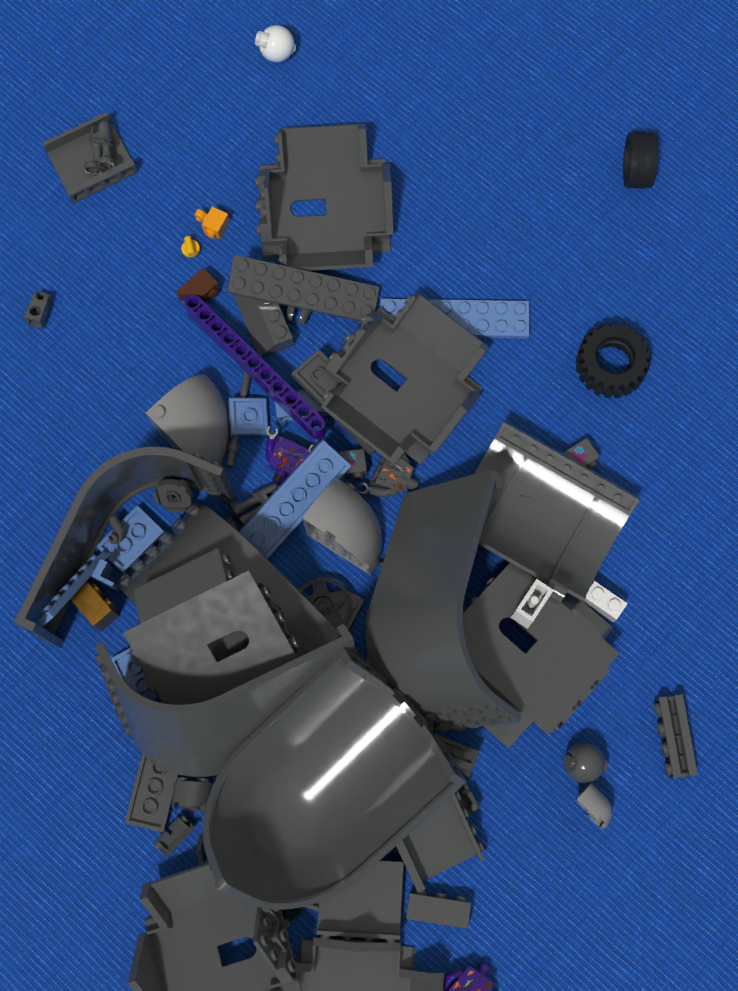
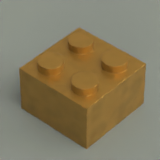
M86 581L70 599L89 622L102 632L119 617L116 613L118 609L107 597L103 598L105 596L104 592L95 583L91 585Z

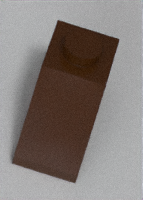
M202 268L180 287L176 294L180 301H185L189 295H197L204 302H207L210 298L213 299L218 295L220 287L218 282Z

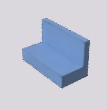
M100 559L91 577L112 590L120 591V588L114 582L109 581L114 568L108 562Z

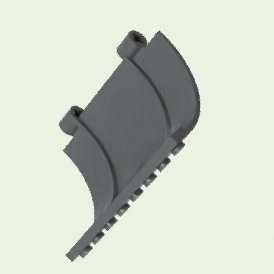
M504 421L474 473L493 469L505 480L503 487L493 489L479 545L545 582L548 587L554 590L550 597L556 601L561 602L566 593L584 601L601 564L638 504L640 497L509 422Z

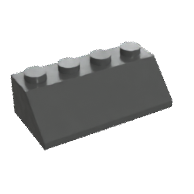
M234 295L257 354L261 358L294 346L292 335L279 304Z

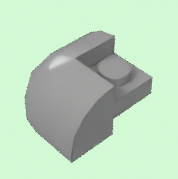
M590 783L585 789H582L575 801L588 813L587 816L601 830H604L612 818L611 804Z

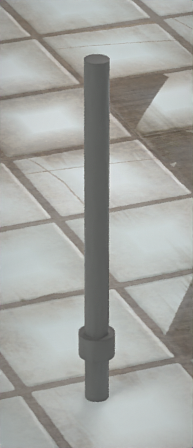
M245 371L239 398H247L251 377ZM231 436V441L228 443L226 462L228 467H233L235 455L239 450V436Z

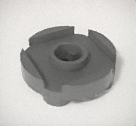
M161 479L155 488L154 499L159 506L160 504L166 506L165 510L183 512L188 506L190 507L193 493L188 487V483L184 480Z

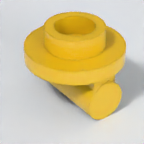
M186 236L184 238L185 242L181 246L182 253L186 257H195L200 251V246L197 241L192 240L191 236Z

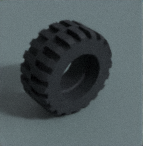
M610 323L609 326L602 324L598 329L593 328L589 335L586 334L583 338L576 356V371L580 373V381L586 382L585 387L588 390L591 388L595 390V395L605 394L604 398H610L611 395H614L615 398H621L622 394L627 396L640 386L647 375L651 360V353H648L650 348L648 343H643L645 338L642 334L638 336L636 334L637 330L633 327L630 330L623 323L621 326H617V323ZM607 347L623 351L630 361L629 370L622 374L605 372L596 361L597 352Z

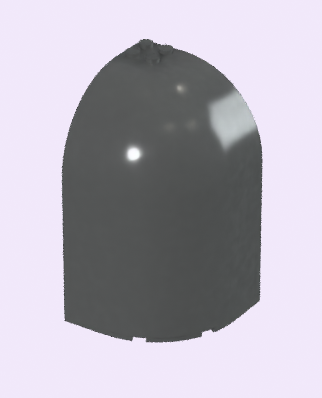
M343 647L243 741L220 770L210 791L203 819L204 848L210 864V871L216 880L215 885L220 892H226L235 899H240L256 907L274 910L304 907L328 899L360 879L467 782L437 733L432 734L427 728L429 723L399 689L389 687L386 684L387 678Z

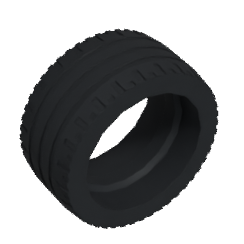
M630 132L627 134L623 157V182L626 188L647 189L653 187L658 159V142L655 133Z

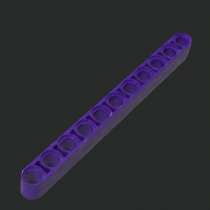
M197 295L186 297L184 304L188 316L313 439H322L326 435L325 420ZM290 401H295L294 404H288ZM304 413L308 414L306 417H301ZM315 426H321L320 429H313Z

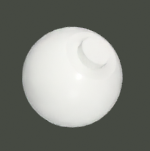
M273 25L266 28L263 32L258 31L255 38V45L259 46L261 54L271 62L285 61L295 52L296 45L294 44L293 36L283 26Z

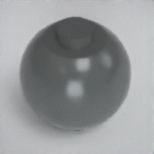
M581 742L573 745L566 752L564 767L567 774L574 781L591 783L607 770L608 762L598 747L591 743Z

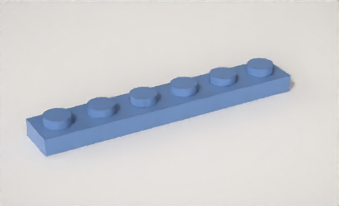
M104 551L99 555L94 553L86 561L88 565L85 563L78 570L80 574L76 573L69 579L68 582L71 584H65L59 590L61 595L57 593L49 601L52 605L47 604L40 611L42 616L37 622L42 627L61 610L93 574L99 560L105 561L108 555Z

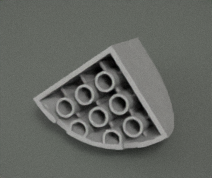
M196 375L171 389L146 412V415L156 432L174 449L190 455L196 453L202 456L204 461L209 463L215 461L221 464L230 440L229 412L224 398L214 382L207 375Z
M335 479L322 491L302 518L307 535L372 576L379 564L378 561L381 558L383 548V536L379 520L372 507L355 491V487L351 483Z

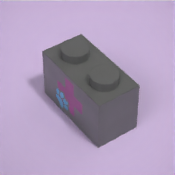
M587 438L563 453L589 469L597 466L596 462L600 457Z
M364 449L337 452L351 465L340 480L344 481L345 478L358 480L367 476Z

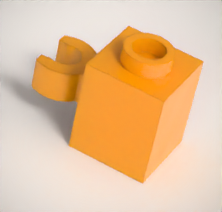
M211 207L208 214L200 209H197L194 214L196 220L202 223L204 234L210 238L221 239L230 223L228 214L214 207Z

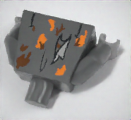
M406 454L395 465L381 456L369 483L371 487L366 483H361L360 486L366 487V490L358 492L362 496L370 494L378 497H391L404 492L405 488L414 491L418 481L411 478L414 468L410 465Z

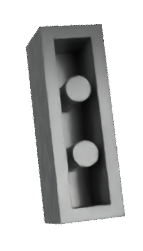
M415 889L414 893L409 894L406 919L468 929L471 903L467 902V898L455 896L454 900L446 899L447 895L435 893L434 897L427 896V891L418 893Z

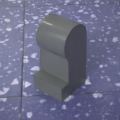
M40 291L34 292L24 316L28 326L44 329L45 319L52 303L51 294Z

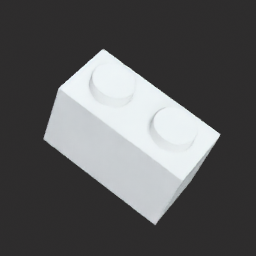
M536 579L511 618L528 629L554 590Z
M595 581L590 586L583 601L613 623L628 604Z

